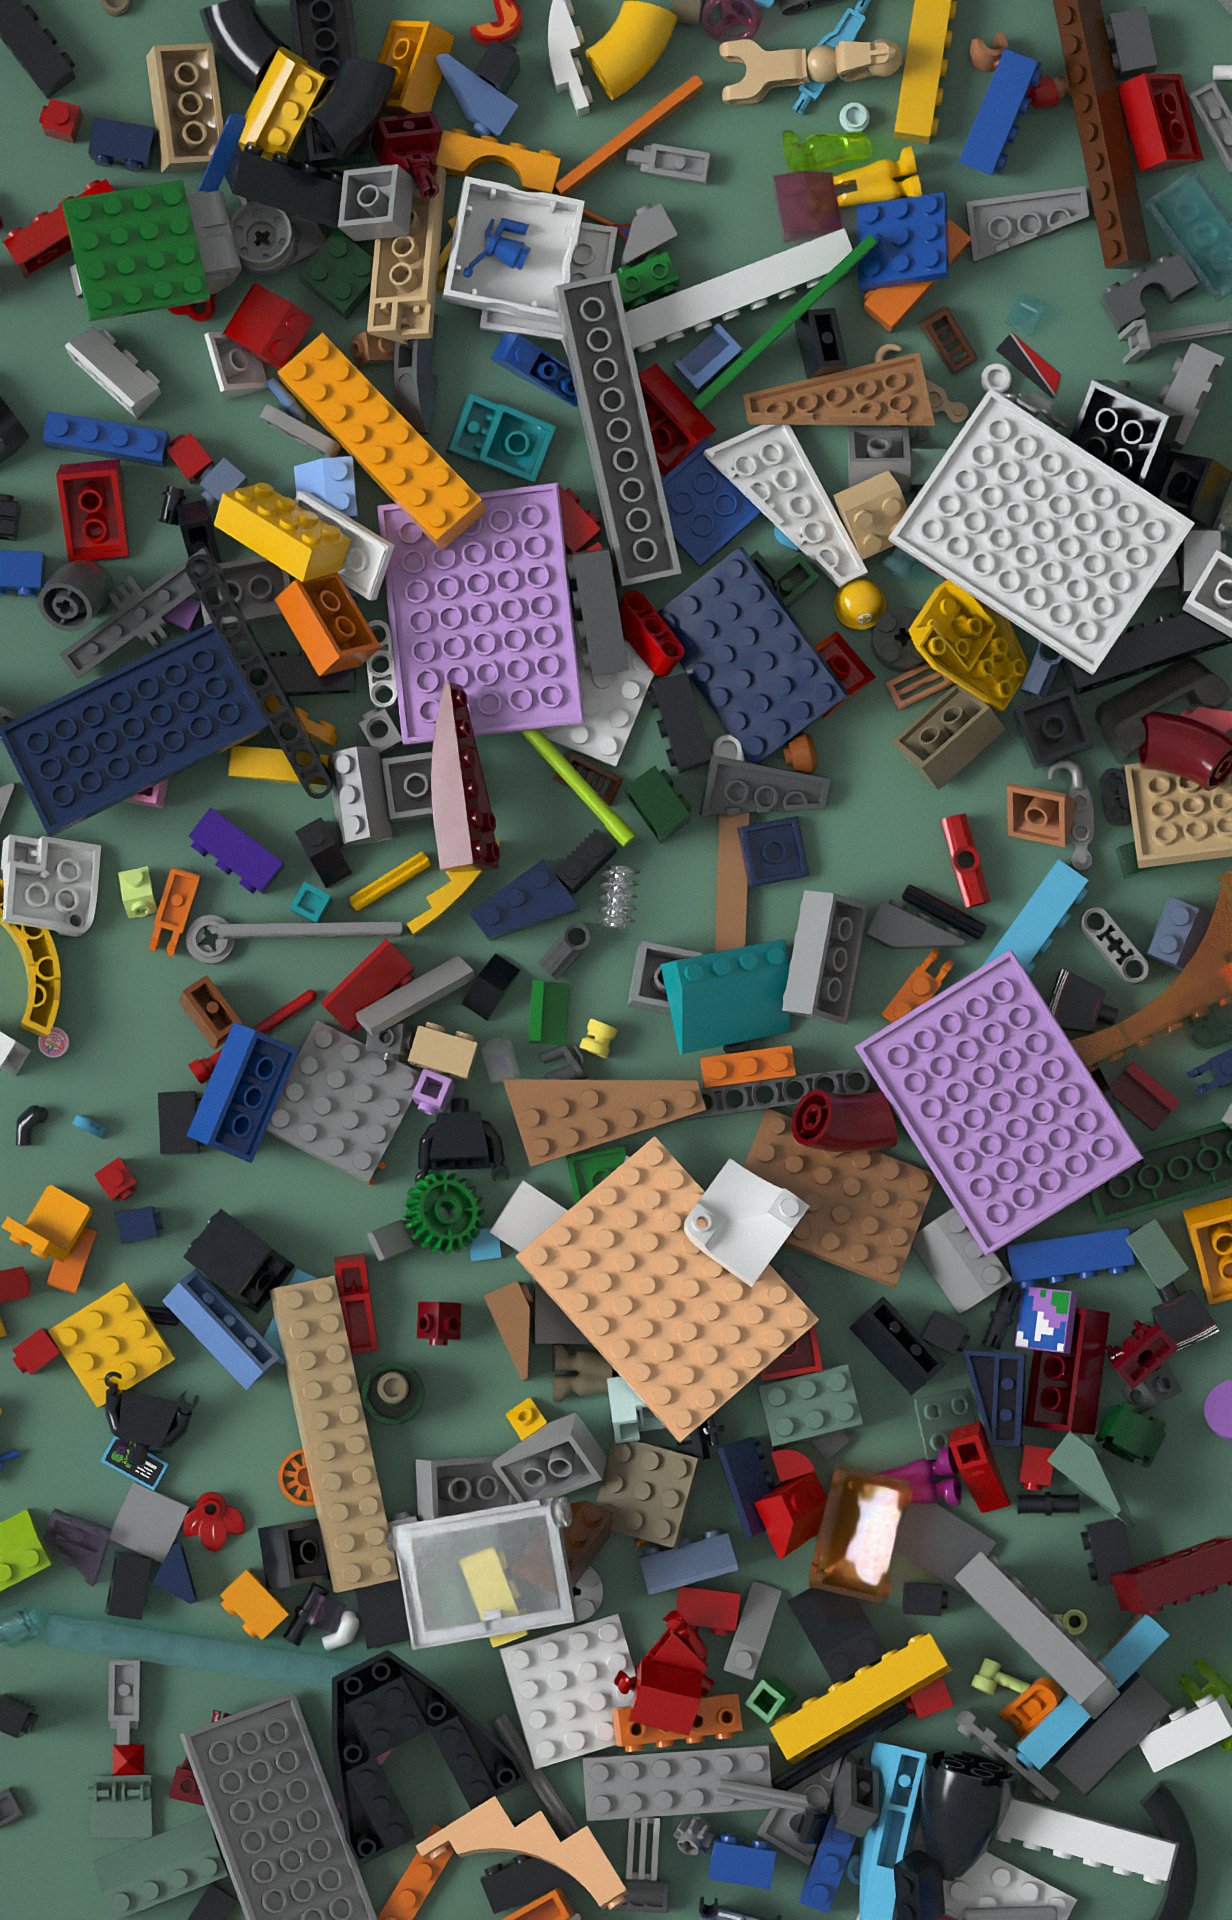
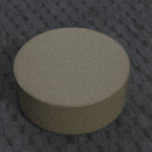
M100 0L103 10L113 17L126 14L131 6V0Z
M390 1372L380 1378L377 1390L379 1396L384 1401L398 1403L407 1396L409 1385L403 1375Z

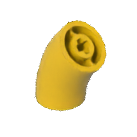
M624 1L610 30L601 40L585 51L593 73L604 92L612 101L638 83L657 62L672 36L678 19L675 14L654 4L641 1Z

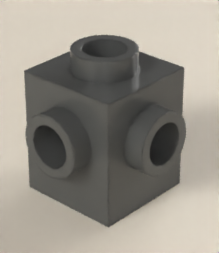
M403 1019L375 1036L368 1032L365 1051L381 1053V1059L399 1061L400 1056H409L415 1038L414 1026L403 1024Z

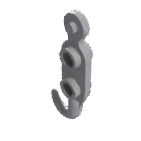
M1063 759L1051 766L1048 771V780L1052 781L1059 769H1068L1072 774V784L1068 796L1077 802V807L1068 839L1075 846V852L1071 856V865L1078 871H1084L1092 864V856L1087 850V845L1094 837L1093 799L1084 781L1081 767L1072 760Z

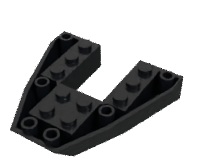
M389 1650L332 1677V1751L345 1839L359 1866L415 1839L413 1826L377 1759V1756L430 1730L471 1810L493 1796L497 1797L527 1782L515 1757L442 1687Z

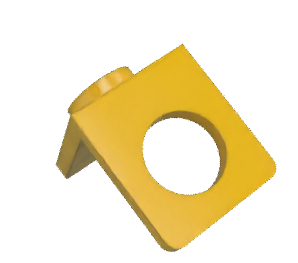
M530 1397L506 1413L507 1419L522 1441L548 1424Z

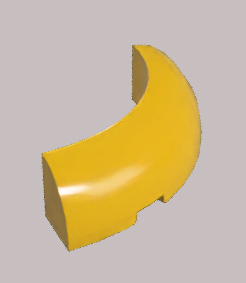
M0 879V924L7 930L19 948L28 980L27 1005L19 1028L38 1036L48 1037L55 1022L60 1001L61 972L55 944L48 929L2 922L4 883Z

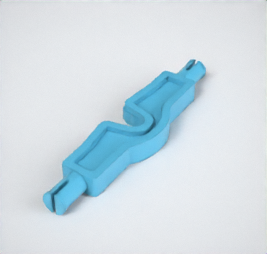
M858 0L853 9L848 8L835 30L825 35L817 46L828 45L835 48V45H838L841 41H855L857 34L865 23V16L863 15L872 3V0ZM811 79V83L800 85L799 93L801 95L792 109L795 112L798 110V114L803 115L810 101L816 102L828 83H819Z

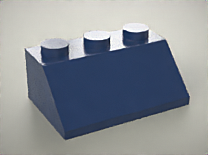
M748 1437L716 1448L745 1537L748 1538L765 1532L766 1529L754 1502L770 1492L769 1489L775 1488L770 1471L763 1472L760 1460L764 1459L765 1456L760 1441L753 1442L752 1437Z

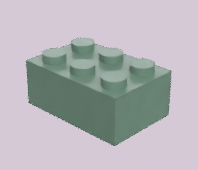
M848 1364L758 1386L773 1451L863 1428V1421Z

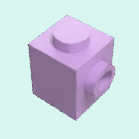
M423 1068L412 1098L415 1104L419 1105L418 1110L434 1116L436 1112H446L456 1087L452 1079Z

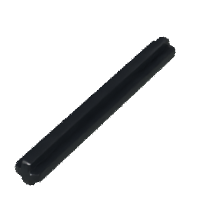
M903 1703L895 1704L772 1779V1786L774 1789L788 1791L908 1716V1711Z

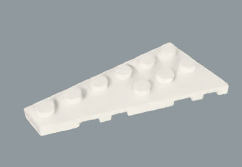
M760 425L704 451L703 455L839 588L867 575L868 571L790 425Z

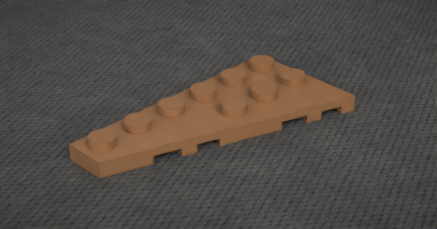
M503 1079L531 1167L707 1110L697 1080Z

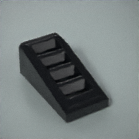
M807 1807L806 1811L802 1813L796 1832L798 1841L804 1844H818L825 1828L827 1814Z

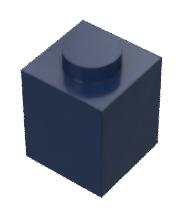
M153 1206L115 1213L121 1244L124 1245L160 1237L159 1230L164 1229L161 1212H155Z

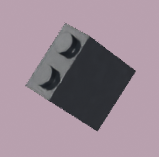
M222 1209L208 1220L206 1228L198 1238L190 1243L188 1251L183 1256V1258L229 1295L257 1314L271 1298L269 1290L279 1287L295 1267L292 1262Z

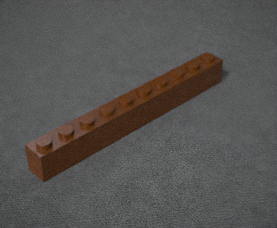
M1053 0L1105 268L1131 269L1150 262L1151 257L1100 0Z

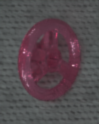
M708 0L702 9L701 21L708 35L724 43L753 37L760 27L761 13L754 0ZM721 2V18L713 26L710 21V14L712 9ZM744 5L749 8L752 17L744 14ZM737 24L749 27L746 31L736 35L722 33L729 26L733 27Z

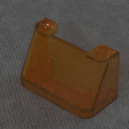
M835 1463L807 1582L809 1587L876 1603H882L883 1597L889 1598L892 1580L887 1579V1571L903 1506H910L913 1488L908 1487L909 1481Z

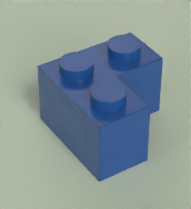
M721 1832L720 1837L714 1836L708 1879L771 1889L776 1849L770 1848L771 1843L752 1840V1845H748L744 1841H740L737 1834Z

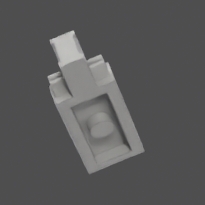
M652 143V145H644V150L628 148L626 164L641 167L640 173L649 176L706 185L711 153Z
M109 1659L108 1721H110V1729H117V1745H131L132 1729H138L140 1721L141 1659Z

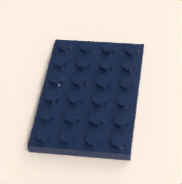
M743 546L738 547L658 611V614L684 647V655L679 663L731 735L740 742L743 752L751 763L760 764L849 695Z

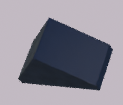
M179 1542L172 1545L152 1583L192 1604L198 1602V1597L183 1544Z

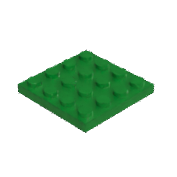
M183 180L62 201L89 322L209 301V289Z

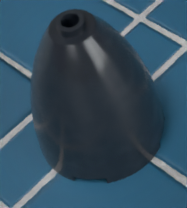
M934 1749L926 1754L921 1779L920 1820L922 1837L926 1853L939 1860L943 1880L955 1881V1878L962 1877L976 1864L995 1838L1010 1806L1018 1774L1015 1772L1009 1774L1004 1770V1763L983 1755L962 1751L961 1754L952 1753L944 1755V1750Z

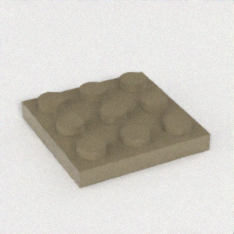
M614 1435L596 1501L597 1506L613 1513L611 1531L678 1549L702 1459L639 1441L616 1444Z

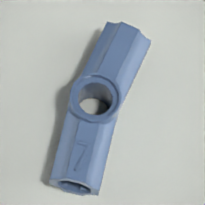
M1040 640L1036 654L1020 691L1036 699L1046 697L1064 657L1058 653L1057 659H1046L1042 654V649L1048 645Z

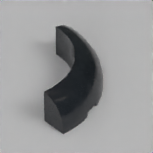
M1160 1780L1139 1803L1153 1820L1160 1837L1178 1842L1179 1847L1171 1879L1166 1881L1162 1901L1152 1920H1188L1197 1888V1852L1190 1825L1181 1806Z

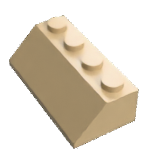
M213 44L155 45L146 55L161 173L191 172L206 168L224 128Z

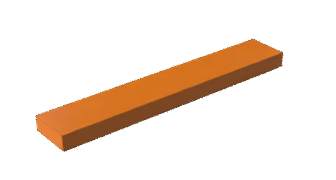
M697 75L691 77L555 183V193L559 196L567 197L703 91L701 79Z

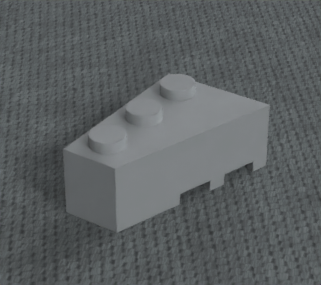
M1194 343L1190 344L1184 357L1178 355L1171 370L1176 373L1172 384L1169 382L1165 383L1159 399L1164 400L1162 405L1184 415L1172 445L1173 448L1180 451L1225 357Z

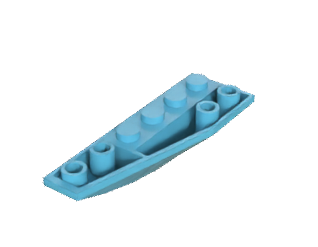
M876 1741L874 1742L870 1765L871 1770L879 1772V1816L865 1835L860 1837V1920H895L897 1906L893 1865L912 1853L920 1819L921 1779L926 1753Z

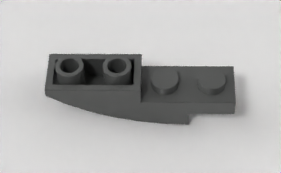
M434 314L432 338L409 339L408 345L395 342L394 391L397 411L420 435L430 434L438 379L436 375L430 373L438 315Z

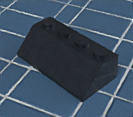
M237 141L224 174L232 194L341 230L338 227L343 183L342 172L331 170L329 173L321 170L319 165L311 161L304 160L303 163L292 160V157L284 152L275 151V153L265 151L263 146L255 142L247 141L244 144Z

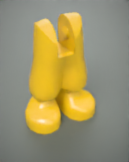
M912 146L904 147L901 150L900 158L897 162H893L890 159H882L864 167L833 176L834 187L839 188L857 184L858 191L838 196L837 202L839 207L895 200L903 196L918 197L922 195ZM902 176H911L901 182H895L893 180L895 178Z

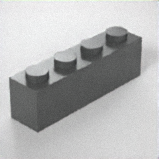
M605 547L572 553L573 560L567 561L570 579H576L578 591H572L575 610L581 609L583 621H578L577 624L580 640L586 639L588 651L582 652L585 670L591 669L592 676L627 671L629 668L609 548Z

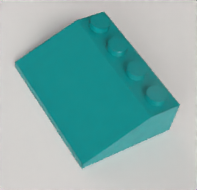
M784 939L660 964L679 1055L790 1032V1013L782 1011L783 995L786 991L790 964Z

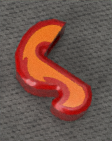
M493 0L498 21L471 27L470 32L475 43L488 48L493 40L500 44L502 41L509 44L515 42L522 33L523 13L516 1Z

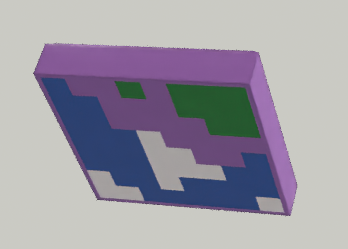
M1022 1287L1014 1347L1070 1354L1078 1292Z

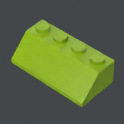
M28 1509L0 1523L1 1593L56 1564Z

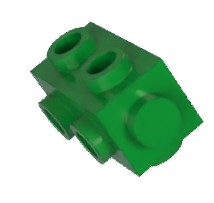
M658 251L645 256L642 259V263L634 267L631 264H627L615 271L624 310L630 307L636 309L648 304V299L656 295L662 298L676 291L680 278L667 251L659 254Z

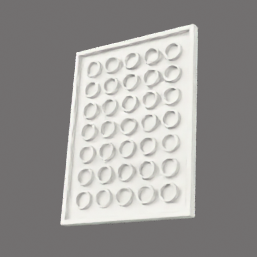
M990 388L888 540L1093 675L1193 527L1194 522Z

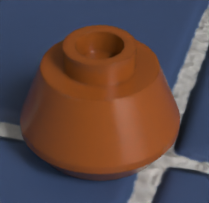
M803 732L787 742L788 748L783 749L786 766H792L794 771L813 773L818 768V762L811 735Z

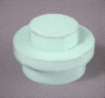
M860 103L847 104L841 110L839 117L843 129L850 133L863 131L868 126L870 119L867 108Z

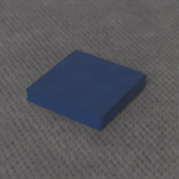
M798 816L737 828L749 888L810 876Z

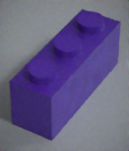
M211 807L188 836L193 841L191 847L204 857L209 853L218 861L215 863V866L228 876L232 871L242 878L239 884L252 894L256 890L264 894L285 867L282 861Z

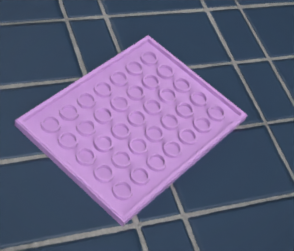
M558 483L476 493L482 499L486 512L442 551L396 503L377 506L380 536L395 545L385 573L402 743L404 746L433 743L443 685L447 682L462 685L468 699L467 707L474 737L585 724Z
M1012 949L854 1047L985 1256L993 1253L1143 1159L1140 1151Z

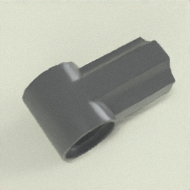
M580 923L570 924L538 961V964L558 980L583 950L589 946L592 937L590 930ZM576 928L584 930L586 934L585 942L579 946H574L569 941L570 932Z

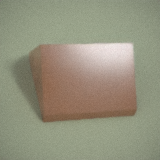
M1008 783V836L1066 847L1077 802L1067 794Z

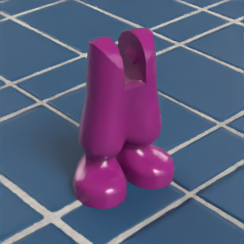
M942 1448L938 1453V1460L935 1461L922 1458L896 1468L871 1474L872 1484H886L891 1481L893 1493L886 1492L882 1495L874 1496L876 1506L932 1504L941 1497H944L947 1503L952 1506L960 1505L962 1502V1487L958 1477L939 1482L932 1481L934 1477L958 1474V1467L951 1448Z

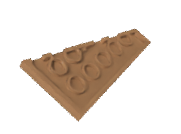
M920 352L743 394L749 424L936 426Z

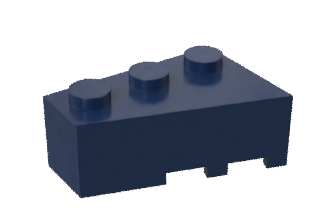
M542 859L470 912V916L490 941L570 913L578 912L580 907L546 861Z
M963 1351L989 1445L1022 1447L1027 1354Z

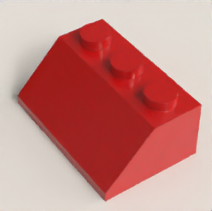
M1143 73L1117 86L1120 104L1124 111L1127 131L1132 141L1139 172H1161L1204 160L1181 74Z
M655 363L638 373L659 471L665 477L706 439L708 440L717 429L659 365Z
M386 938L321 1002V1005L349 1034L353 1030L358 1033L364 1027L357 1021L355 1013L392 993L397 987L401 988L410 983L414 978L411 973L415 969Z

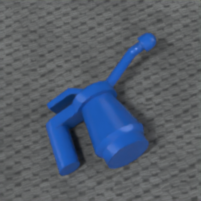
M502 218L491 237L490 230L495 221L491 219L484 235L486 239L485 250L469 263L468 268L464 269V277H471L473 267L486 255L490 257L492 255L511 269L517 268L522 270L531 248L527 247L524 242L503 238L501 235L503 231L525 235L529 224Z

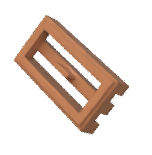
M927 662L885 682V685L899 711L952 686L953 682L939 672H935L896 691L895 685L931 669L932 667ZM943 677V682L903 701L900 700V696Z

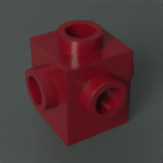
M418 1302L417 1339H429V1345L448 1346V1340H460L462 1303Z

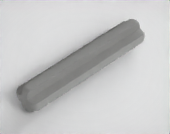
M722 1778L717 1782L716 1794L718 1796L805 1812L807 1809L808 1796L804 1794Z
M1055 1906L972 1908L965 1910V1920H1057V1909Z

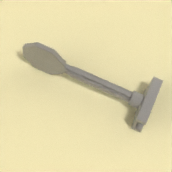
M1145 319L1135 320L1118 335L1119 341L1128 340L1130 350L1123 358V364L1135 363L1151 348H1156L1160 344L1232 334V320L1158 332L1147 330Z

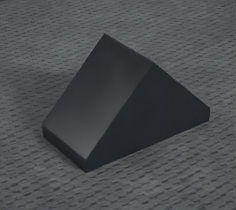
M495 953L476 977L462 1005L487 1021L521 970Z

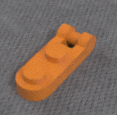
M1039 1678L1012 1702H1009L999 1712L998 1716L1004 1722L1008 1720L1015 1727L1014 1731L1021 1737L1057 1706L1062 1699L1061 1688L1052 1679Z

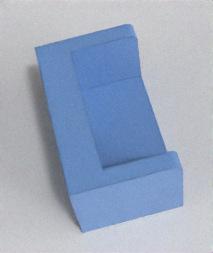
M717 323L713 327V332L681 361L677 359L673 363V369L698 395L742 355V348Z

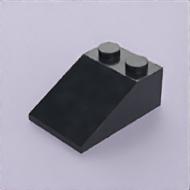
M841 1571L787 1601L833 1684L878 1660L887 1653Z

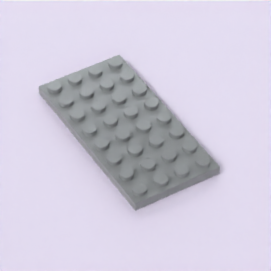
M295 1692L180 1734L246 1920H377L357 1862L346 1842L341 1818Z

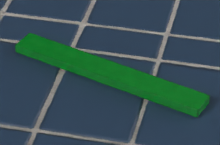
M871 234L692 403L699 410L707 406L877 245V241Z

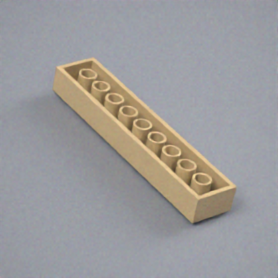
M335 1276L269 1290L333 1593L399 1579Z

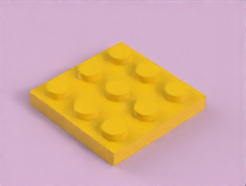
M124 1281L48 1330V1333L97 1408L106 1403V1390L109 1387L106 1386L104 1378L107 1373L115 1371L121 1374V1379L113 1376L109 1378V1381L118 1384V1389L122 1393V1390L131 1388L176 1359L127 1281Z

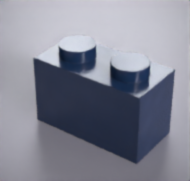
M95 117L88 150L91 160H95V164L104 167H112L114 163L125 165L124 168L133 172H142V168L150 170L157 137L154 127Z

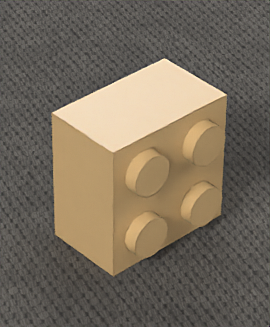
M889 470L833 495L845 529L862 560L895 545L888 538L908 508L901 488Z
M427 1022L425 1027L418 1025L408 1062L413 1066L469 1082L479 1045L474 1042L475 1038L470 1034L456 1031L455 1036L446 1034L444 1027Z

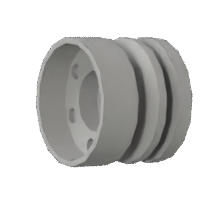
M249 202L236 211L230 222L241 266L251 273L263 276L276 274L284 269L292 260L296 248L294 232L285 212L258 202ZM261 237L264 240L268 239L269 244L267 246L264 244L259 245L258 240Z

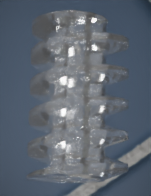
M606 865L605 867L611 870L602 872L601 877L609 882L601 884L600 889L608 894L600 896L599 901L607 906L598 909V914L606 918L598 920L597 926L608 929L630 930L626 925L634 923L636 919L627 914L628 912L635 911L637 907L629 904V900L638 898V895L631 892L630 888L639 886V883L632 880L631 876L640 874V870L626 866Z

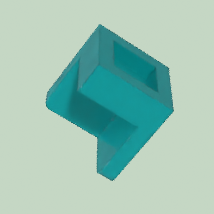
M303 882L289 909L311 923H321L333 899L323 891Z

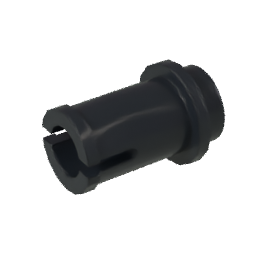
M167 486L166 491L162 492V495H165L159 522L168 524L169 520L170 525L178 526L176 506L181 505L182 500L186 499L184 489Z

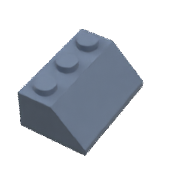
M719 1528L704 1532V1539L692 1542L691 1537L680 1539L678 1549L670 1548L662 1551V1547L659 1545L643 1550L645 1556L639 1557L648 1594H656L739 1570L728 1532L722 1534Z

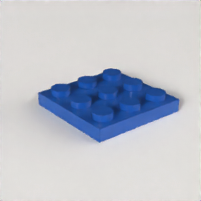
M945 192L857 205V246L869 234L877 241V245L858 262V287L861 291L949 278L948 204Z
M707 439L661 479L674 540L700 568L762 513L703 455L705 450L714 447Z

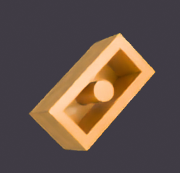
M249 1568L220 1594L224 1599L220 1604L232 1617L236 1614L240 1616L245 1622L242 1625L243 1629L253 1639L257 1636L261 1640L265 1639L291 1614L269 1589L267 1590V1587Z

